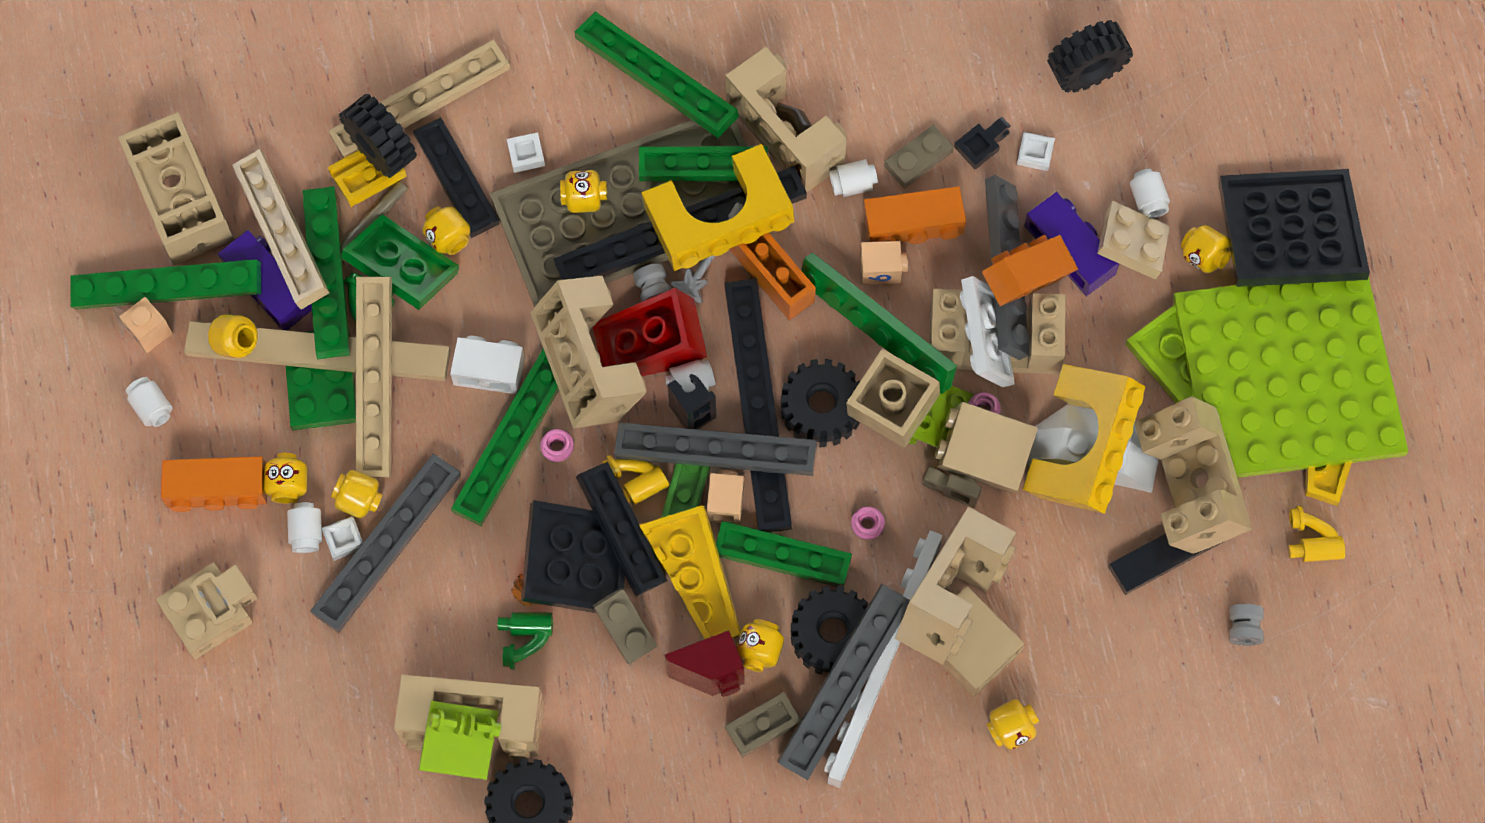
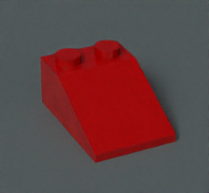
M673 288L603 318L593 326L602 367L636 363L640 375L647 376L669 371V368L707 357L694 298L677 288Z

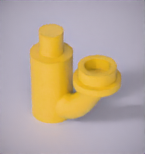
M608 455L606 460L602 462L603 464L608 461L617 478L622 477L620 471H632L641 474L623 485V493L628 503L632 502L633 505L669 486L660 467H655L647 461L634 459L614 460L611 455Z
M1301 505L1289 510L1291 529L1297 528L1298 531H1303L1305 526H1308L1322 536L1320 538L1301 539L1300 544L1288 545L1289 558H1301L1302 562L1341 560L1345 558L1344 539L1338 535L1337 531L1330 524L1309 513H1305Z

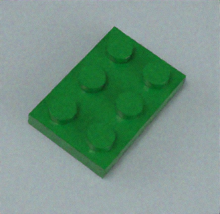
M383 214L342 250L341 256L342 259L369 277H392V293L418 310L447 285L459 271L458 264L443 254L438 253L434 248Z
M286 366L290 427L292 431L356 423L354 372Z

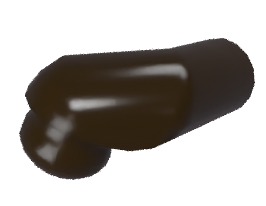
M779 102L777 103L775 108L776 115L781 120L791 123L797 136L812 126L802 110Z

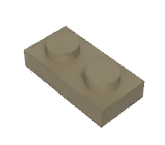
M933 124L885 160L884 167L905 189L952 154L954 146Z
M619 588L593 605L594 610L626 663L631 664L657 647L656 642L624 589Z
M783 692L725 725V730L743 758L797 727L801 719Z

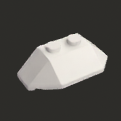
M1067 404L1035 427H1038L1027 465H1031L1033 458L1068 465L1085 457L1092 449L1098 435L1099 425L1095 411ZM1134 424L1133 433L1128 440L1123 456V464L1118 471L1115 485L1152 493L1158 459L1142 452Z

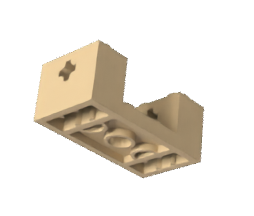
M764 47L725 75L726 102L738 109L741 121L763 146H768V152L784 170L795 166L806 192H809L830 176L829 171L835 170L838 165L845 164L847 134L838 122L833 123L827 115L798 136L789 122L781 121L776 115L777 112L774 105L785 98L787 66L779 54L775 53L773 55L767 47Z
M179 112L118 136L163 245L174 265L234 241ZM170 175H179L181 177L179 184L174 187L165 186L164 181Z
M603 276L558 280L530 312L573 429L618 422L647 393L644 378L640 375L636 363L602 367L599 353L593 345L589 331L613 305L611 292L607 288Z
M933 289L930 307L929 344L957 365L956 370L974 371L970 362V355L973 354L972 344L965 331V324L968 322L967 314L960 300V292L963 290ZM1032 293L1030 305L1026 311L1030 356L1021 360L1010 356L1013 372L1060 374L1065 357L1066 294Z
M1191 396L1134 422L1142 452L1160 459L1166 474L1175 508L1160 515L1170 546L1190 553H1197L1253 530L1216 407ZM1206 471L1208 481L1203 487L1198 488L1196 478L1200 472Z
M968 507L911 598L895 639L944 665L950 654L956 657L965 641L964 637L973 622L972 619L968 618L973 604L947 591L945 588L951 586L955 577L968 582L986 593L993 581L999 584L1016 550V547L1011 544L1017 532Z
M401 675L394 730L402 744H407V749L422 751L430 702L437 701L498 710V717L501 713V731L498 739L503 752L509 754V758L515 760H529L530 756H538L545 704L540 687Z

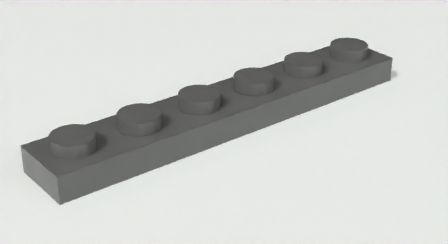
M997 175L985 179L991 259L1007 250L1010 253L1012 249L1020 246V220L1018 218L1016 186ZM994 296L998 350L1018 360L1030 356L1025 296L1001 307Z
M619 422L614 455L616 458L813 476L817 441Z
M433 453L310 611L311 614L339 633L460 478V471Z
M881 583L777 760L778 764L806 780L810 778L901 623L910 599Z

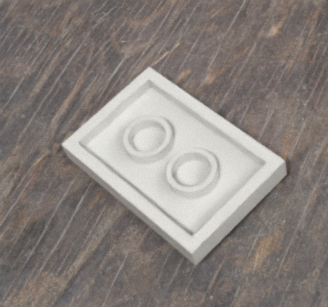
M974 276L961 279L963 291L960 292V300L963 308L966 310L968 320L965 324V331L968 339L971 341L973 354L970 355L971 366L977 375L1001 387L1014 385L1010 355L998 350L994 294L988 284Z

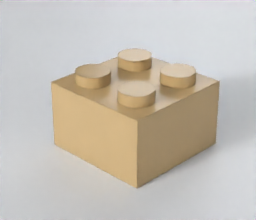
M881 349L846 402L848 416L905 449L939 397L940 384L939 381L886 350Z

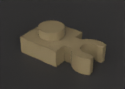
M932 467L928 468L923 482L925 487L944 493V496L972 508H975L982 489L974 479L968 476L959 475L957 477L951 474L949 477Z

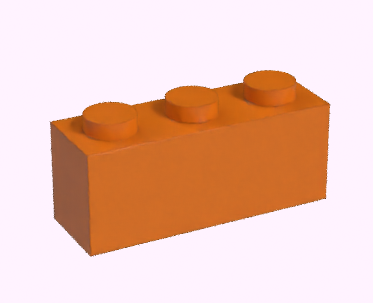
M960 186L864 199L863 217L868 242L900 241V243L921 244L932 238L954 239L964 234L966 217Z
M770 233L760 236L752 243H742L729 249L753 279L757 278L759 286L789 321L815 302L816 287Z
M1043 235L1029 244L1024 243L1012 249L1010 253L1007 250L990 259L993 265L983 270L982 273L1001 307L1058 282L1077 271L1078 268L1061 235L1049 240L1046 235Z
M262 456L162 460L161 500L167 508H171L175 512H187L191 510V507H204V509L210 511L223 510L224 506L255 509L258 505L267 504V494L263 489L264 466L266 462Z

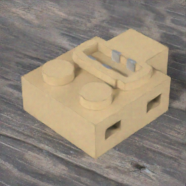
M213 562L156 598V601L189 653L196 660L251 625L253 622L244 607L258 598L236 565L221 573Z

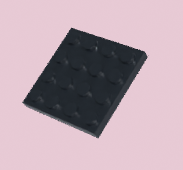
M1349 169L1220 176L1219 188L1236 287L1368 280L1370 270Z

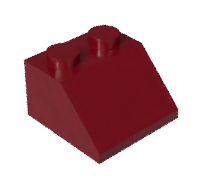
M729 630L664 655L669 678L711 696L721 694L722 697L732 695L738 692L740 686L744 684V666Z

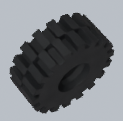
M1107 20L1105 23L1103 21L1097 22L1095 26L1087 25L1084 27V30L1073 32V36L1070 38H1064L1061 41L1062 44L1056 45L1052 49L1054 52L1049 53L1047 62L1061 89L1068 93L1072 90L1074 93L1078 92L1081 88L1086 90L1091 85H1099L1102 83V80L1113 77V73L1120 72L1123 69L1122 65H1126L1131 61L1129 58L1133 57V50L1119 24L1116 21Z
M364 94L339 114L340 121L344 125L343 128L350 135L351 141L357 145L360 153L366 156V160L372 163L377 171H381L385 177L391 178L416 158L415 147L410 142L409 136L404 133L403 127L400 123L396 122L392 113L388 112L386 107L382 103L379 104L378 100L375 97H371L370 94Z
M818 359L811 360L809 367H806L804 363L799 365L798 372L794 373L792 371L788 375V382H784L782 387L781 415L782 419H785L787 430H793L796 439L803 437L807 440L820 442L819 447H827V442L830 441L835 446L840 444L842 437H845L847 440L852 436V430H857L860 422L848 416L846 402L860 383V380L855 381L856 374L852 370L847 373L845 365L840 362L837 367L832 366V360L825 359V364L818 365ZM817 391L829 392L835 399V406L827 413H817L809 404L810 397Z
M829 586L822 587V592L817 593L816 590H813L809 593V597L806 600L802 598L798 603V609L794 610L792 615L791 644L795 648L794 653L797 658H802L803 665L808 669L812 666L815 668V673L822 675L823 671L830 672L868 607V602L864 598L858 599L857 592L853 590L850 593L844 592V587L837 586L836 590H830ZM837 618L845 624L847 632L841 641L832 643L823 639L820 634V626L826 619Z
M519 759V764L513 765L511 762L505 765L507 769L502 773L499 770L494 775V782H489L488 795L485 796L484 804L489 823H568L569 820H572L573 798L569 785L566 783L561 772L558 773L555 767L549 763L544 765L542 760L534 759V762H528L527 759ZM533 791L542 798V808L537 815L524 817L516 811V799L523 792Z

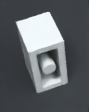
M468 336L467 339L458 337L450 373L453 385L517 394L525 361L523 347L507 340L493 343L486 342L484 338L479 336Z

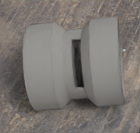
M662 264L644 266L633 274L636 286L641 288L642 291L640 294L642 302L671 290V286L664 280L666 272Z
M1254 604L1230 606L1229 618L1233 621V627L1229 631V642L1244 646L1262 644L1264 642V632L1260 628V622L1264 619V608Z

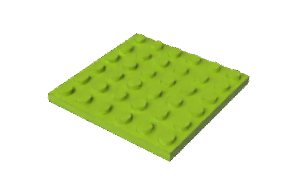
M1369 277L1368 280L1244 287L1233 285L1174 293L1172 299L1173 304L1176 306V318L1183 341L1184 358L1187 361L1186 368L1191 381L1192 397L1216 407L1237 478L1302 470L1313 466L1318 468L1329 464L1333 466L1341 465L1345 462L1356 463L1407 455L1409 451Z

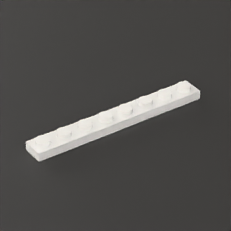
M930 530L926 540L920 538L913 554V557L918 559L914 570L907 568L900 586L905 588L903 596L910 600L934 562L941 545V534ZM900 624L869 675L864 691L859 692L850 708L855 713L851 722L844 721L837 740L841 741L842 744L838 754L831 752L824 771L829 773L827 783L837 788H841L899 647L900 641L896 640L895 637Z

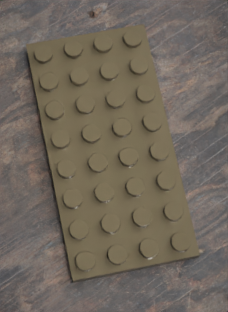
M690 120L490 193L492 203L534 307L558 280H561L553 258L650 221L644 208L641 192L669 181L639 182V147L746 146L736 121L717 138L696 122ZM570 171H596L599 174L600 181L607 182V200H601V207L596 212H570L567 209V205L561 204L560 180H565L566 174ZM672 181L685 208L741 186L739 181ZM666 253L607 275L603 279L606 284L633 274L644 266L660 264L669 259Z

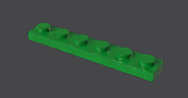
M596 11L574 31L575 38L717 138L739 117L738 109Z
M335 186L302 190L307 246L329 291V294L312 303L316 357L318 360L350 356Z
M811 253L804 258L801 271L816 287L815 294L889 353L939 381L941 394L951 388L957 369L955 363L816 254Z
M257 259L70 275V307L75 310L135 305L144 297L150 303L261 294V262Z
M544 348L451 508L453 513L481 527L559 392Z

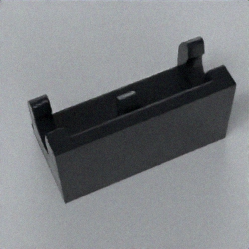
M690 374V381L695 385V389L692 392H685L682 389V385L676 380L667 384L669 407L684 428L698 430L717 418L716 396L713 391L708 392L696 375Z

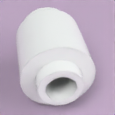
M866 159L838 165L835 170L829 171L834 196L842 194L843 197L873 191V184L878 183L874 164L868 165Z
M1144 169L1135 173L1134 179L1129 184L1139 212L1152 219L1166 214L1169 211L1168 204L1170 200L1160 172Z
M698 359L669 368L670 375L665 376L666 385L676 380L682 385V389L688 393L695 389V385L690 381V374L696 375L708 391L709 387L716 385L708 360L700 362Z
M142 377L127 387V401L145 426L153 425L158 427L169 420L173 407L156 382L150 381L148 377Z
M310 502L294 504V509L287 511L288 543L292 545V552H316L319 550V543L322 542L321 510L314 508V504Z

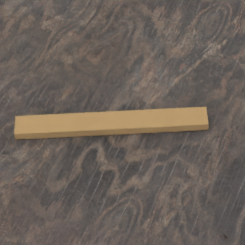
M189 322L184 348L186 356L356 372V337H349L350 356L317 360L314 333L256 328L258 340L252 353L243 358H230L218 355L211 349L208 342V331L211 323ZM392 341V376L446 381L450 357L449 346Z

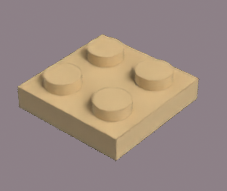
M1112 201L1106 209L1097 254L1156 280L1162 272L1170 226Z

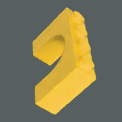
M762 144L732 156L734 173L747 199L741 211L727 221L707 223L691 216L685 209L672 180L641 192L644 208L674 271L693 267L700 260L710 256H720L732 247L742 243H752L764 234L771 231L784 230L791 223L795 222L793 205Z
M1063 364L1053 395L1070 405L1093 409L1097 415L1099 425L1097 439L1089 453L1081 460L1072 464L1061 465L1033 458L1023 490L1043 500L1105 514L1108 503L1113 495V487L1118 471L1123 464V456L1128 440L1133 433V425L1138 409L1143 402L1146 386L1128 376Z

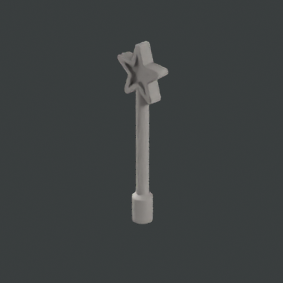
M737 202L728 218L731 219L736 216L743 208V205ZM715 256L703 259L694 274L692 269H687L684 281H672L671 285L694 298L697 303H703L700 289L708 284V280L700 279Z

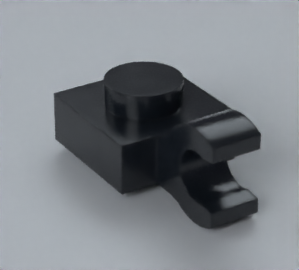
M1003 117L996 120L986 130L980 124H977L954 143V148L976 170L999 152L1000 146L996 142L1003 140L1010 134L1008 129L1011 125Z

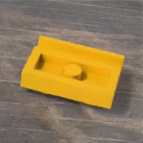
M359 150L327 167L331 177H333L350 207L407 177L404 168L391 178L385 177L381 171H377L374 165L366 160V156L363 153L361 154Z

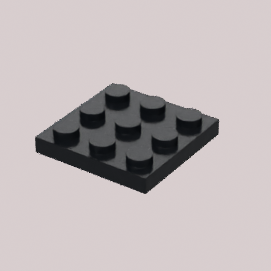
M534 500L530 503L521 601L596 613L593 608L594 604L619 588L624 589L625 574L593 511Z

